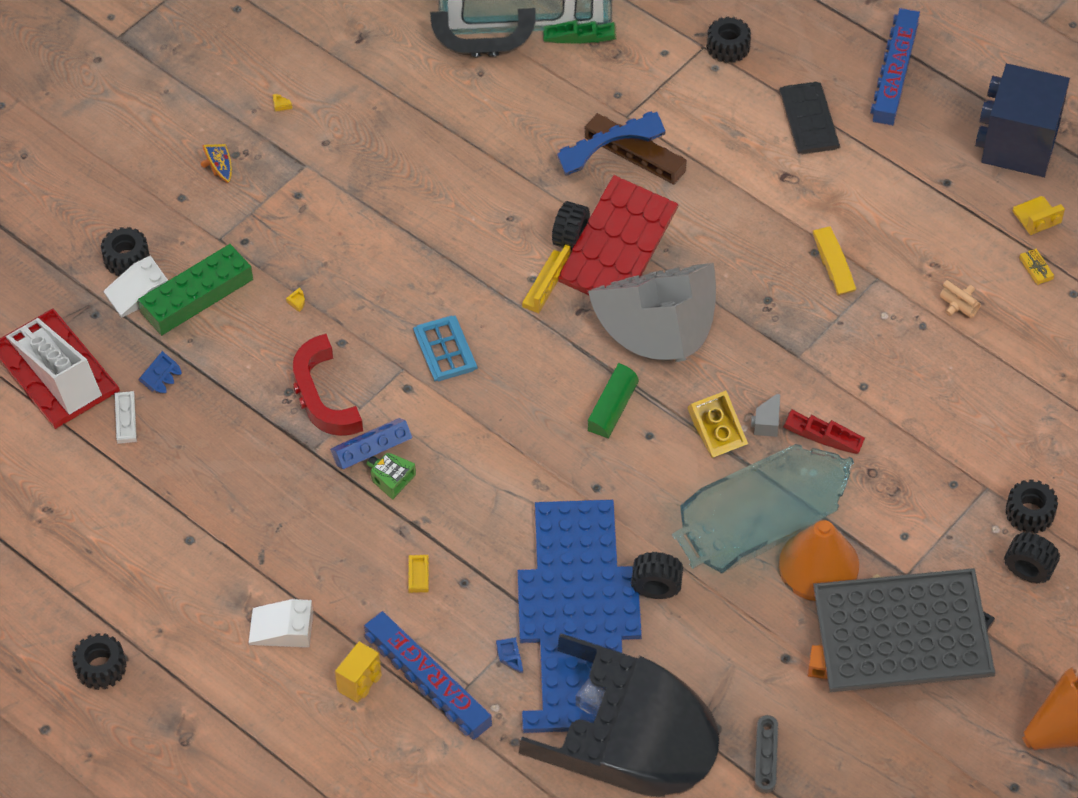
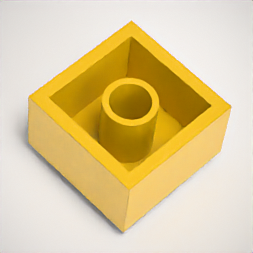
M359 641L335 670L337 691L356 703L361 698H365L370 691V687L373 683H377L382 675L379 652Z

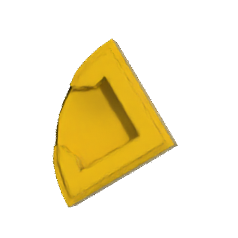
M272 94L275 112L293 109L289 99L282 97L280 94Z
M298 288L286 298V302L298 312L305 305V297L301 288Z

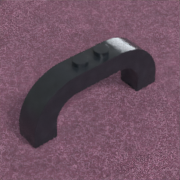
M535 8L518 9V25L516 30L511 35L500 38H459L449 28L448 11L430 12V17L436 39L449 51L464 55L471 54V57H481V54H488V57H497L499 53L514 51L527 42L535 26L536 10Z

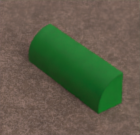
M617 364L588 419L589 432L609 439L639 382L638 376L632 369L623 364Z

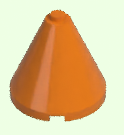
M821 520L786 542L780 553L779 572L783 582L793 589V593L804 599L815 601L813 584L857 580L859 558L854 547L831 522Z
M1073 667L1062 674L1024 730L1025 736L1022 739L1028 748L1032 747L1034 750L1078 747V677Z

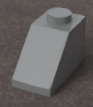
M780 394L774 395L756 408V416L751 418V427H755L754 435L777 437Z

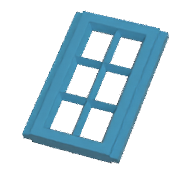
M456 315L420 324L413 328L434 382L463 375L478 369ZM449 325L452 336L443 338L439 327ZM435 329L439 339L429 342L425 331ZM455 340L459 351L449 353L445 342ZM441 343L445 355L435 357L431 346ZM461 354L465 365L455 368L451 357ZM448 359L452 369L442 372L438 361Z

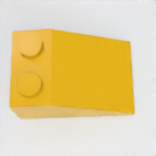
M727 391L694 402L687 407L693 424L712 458L748 444Z

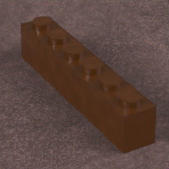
M596 113L585 126V138L588 140L593 139L592 136L599 132L604 134L616 125L620 127L623 125L617 124L606 116ZM619 139L602 146L673 185L686 172V159L665 147L659 146L652 140Z

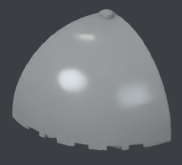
M714 263L691 265V267L683 268L681 271L680 267L666 270L665 273L663 270L640 277L637 275L625 278V280L611 282V285L606 286V288L605 285L589 290L590 301L603 327L626 349L651 359H675V362L687 360L686 357L695 353L703 345L712 325L716 302Z

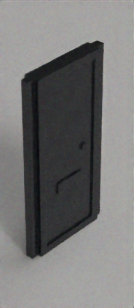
M821 82L794 84L779 88L798 154L824 152L840 148Z

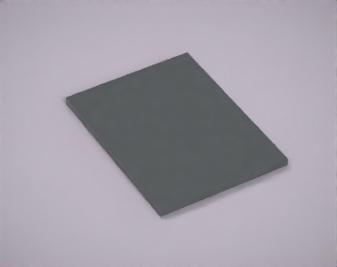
M975 568L813 584L830 693L995 677V668Z

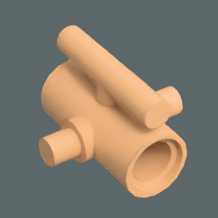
M948 280L944 282V289L940 294V298L949 303L946 313L952 316L954 312L961 311L969 318H972L981 306L972 297L975 288L969 285L966 289L961 290Z

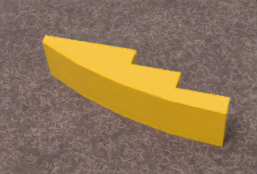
M831 226L813 230L823 266H826L830 281L833 280L837 296L856 291L850 269Z

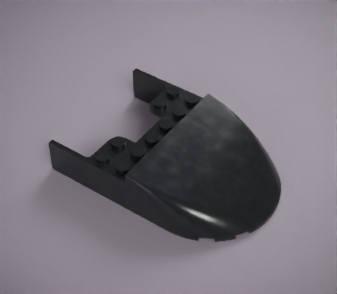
M560 633L557 651L592 662L593 665L589 674L590 681L596 686L605 688V693L594 723L580 719L572 722L561 748L522 736L519 754L652 797H665V795L686 792L708 775L717 758L719 732L713 714L695 691L664 667L640 655L639 658Z

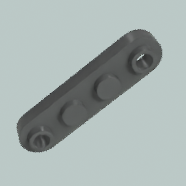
M770 715L762 716L757 722L755 787L761 793H770L776 787L778 722ZM763 782H766V783H768L769 785H768V786H764V785H762V783H763Z

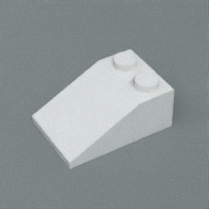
M148 256L128 268L104 290V294L122 318L139 310L138 299L167 282L168 279L153 258Z
M291 599L253 608L249 645L310 647L313 621L312 600Z

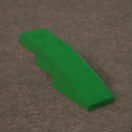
M577 20L544 27V42L582 44L616 39V25L614 22L597 25L596 21L579 24Z

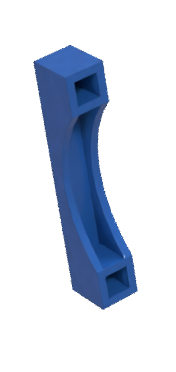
M647 112L642 115L643 118L638 120L636 118L630 119L626 122V125L621 127L616 125L610 128L607 133L599 132L592 136L593 139L588 141L583 139L578 141L576 146L571 148L566 146L560 149L557 157L565 176L582 170L592 154L610 142L628 138L651 141L665 135L666 131L658 112Z

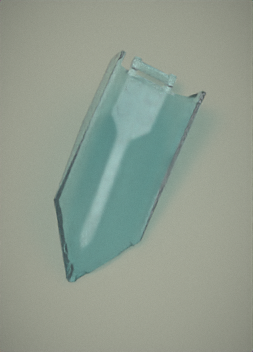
M794 444L700 488L680 505L682 528L674 532L672 537L679 542L691 562L689 564L692 569L704 563L723 574L765 553L836 512L839 507L837 503L839 498L843 496L850 476V466L854 464V461L851 457L844 459L836 453L815 448L806 450L802 449V445ZM684 535H686V536L688 537V539L690 540V542H691V544L693 545L694 549H695L696 552L698 553L699 558H697V556H696L695 553L693 552L692 548L690 547L689 543H688L687 540L685 539Z

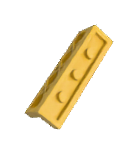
M565 245L561 252L552 251L523 300V308L540 313L556 286L561 270L570 256V246Z

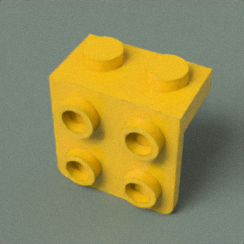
M1043 196L1013 207V213L1030 235L1062 223L1065 211L1062 204L1052 207Z

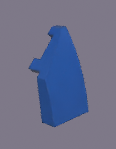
M516 637L497 640L496 647L499 661L513 670L523 673Z

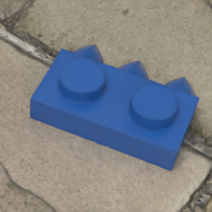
M162 351L138 380L152 392L155 390L159 393H166L164 383L174 384V379L170 373L181 375L182 372L179 365Z

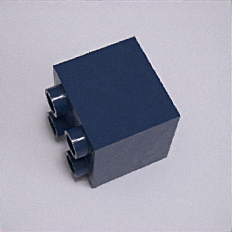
M1008 63L1005 64L1002 77L992 75L987 97L995 98V101L988 99L983 104L979 123L987 124L988 127L980 125L975 142L976 147L984 148L981 163L1045 178L1059 130L1070 78Z

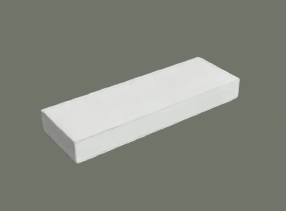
M134 391L115 393L117 444L137 442Z

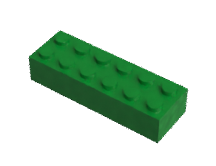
M228 244L138 299L140 313L162 336L253 280L252 267L231 244Z

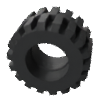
M728 16L718 18V21L714 20L710 24L707 32V50L709 55H712V58H717L720 62L735 63L736 60L741 61L743 57L748 55L751 44V29L746 22L743 23L742 19L738 20L737 17L729 18Z
M570 201L563 203L553 225V245L562 248L568 245L570 250L574 248L589 221V207Z
M132 227L114 229L112 233L106 234L101 243L105 267L109 269L110 273L115 272L117 276L122 275L134 263L150 256L147 239L136 228L132 230ZM130 250L127 253H120L122 251Z
M1029 479V482L1023 480L1021 484H1015L1014 488L1010 490L1005 513L1007 514V520L1012 521L1011 525L1013 527L1017 526V530H1025V533L1033 531L1036 534L1039 530L1045 531L1047 527L1049 528L1055 519L1058 507V497L1054 495L1055 491L1049 489L1048 484L1043 485L1042 481L1039 480L1034 482V479ZM1023 504H1035L1040 509L1032 510L1025 507Z
M1022 532L1013 538L1004 556V563L1014 575L1028 582L1040 584V582L1045 583L1050 580L1060 560V553L1048 539L1038 534Z
M662 552L641 554L633 562L631 586L635 592H639L640 595L647 598H672L681 591L683 564L673 555Z
M95 633V636L89 635L86 640H80V645L75 646V652L72 654L74 669L77 678L83 685L86 684V687L91 689L93 686L95 690H99L100 687L108 689L107 686L111 685L113 687L116 685L115 681L120 682L122 675H125L127 663L123 647L119 641H116L115 637L109 638V634L104 633L101 636L100 633ZM96 658H109V660L103 665H90V663Z

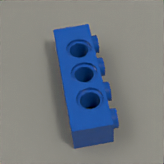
M398 418L330 448L337 467L345 469L413 437L406 420Z

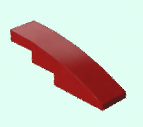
M793 409L788 413L783 428L802 437L854 454L860 452L865 437L832 420L827 423L812 414L808 418Z

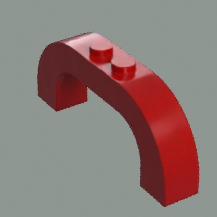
M326 333L308 340L298 349L293 359L295 381L293 388L295 394L300 395L298 399L301 409L305 408L310 421L318 429L328 434L347 436L363 432L362 419L356 406L343 410H333L322 403L310 372L317 364L333 359L332 346Z

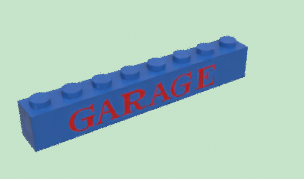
M899 8L898 15H894L893 25L895 27H891L890 31L892 40L888 39L886 50H889V52H885L883 62L886 64L881 67L880 75H882V78H879L877 83L879 91H875L874 95L876 104L872 103L870 114H873V122L894 126L919 23V11Z
M383 611L364 625L366 640L370 644L374 643L378 647L380 654L384 657L387 656L397 670H402L410 683L414 682L418 686L419 691L424 696H428L437 709H442L448 720L452 723L455 722L465 736L469 735L475 740L492 726V715Z

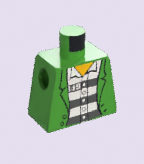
M386 453L381 459L372 456L367 462V466L372 468L371 479L373 483L391 499H394L416 475V468L413 462L392 453Z

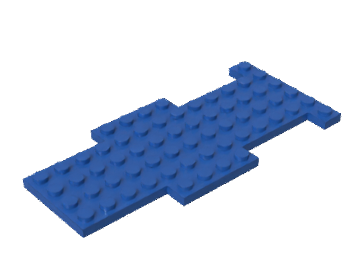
M614 500L535 502L537 569L518 570L520 643H540L543 710L522 711L523 733L568 732L570 725L575 720L580 719L594 723L606 689L596 686L590 681L589 674L593 665L592 662L557 651L560 633L622 653V640L642 639L639 592H635L631 586L633 566L617 567Z

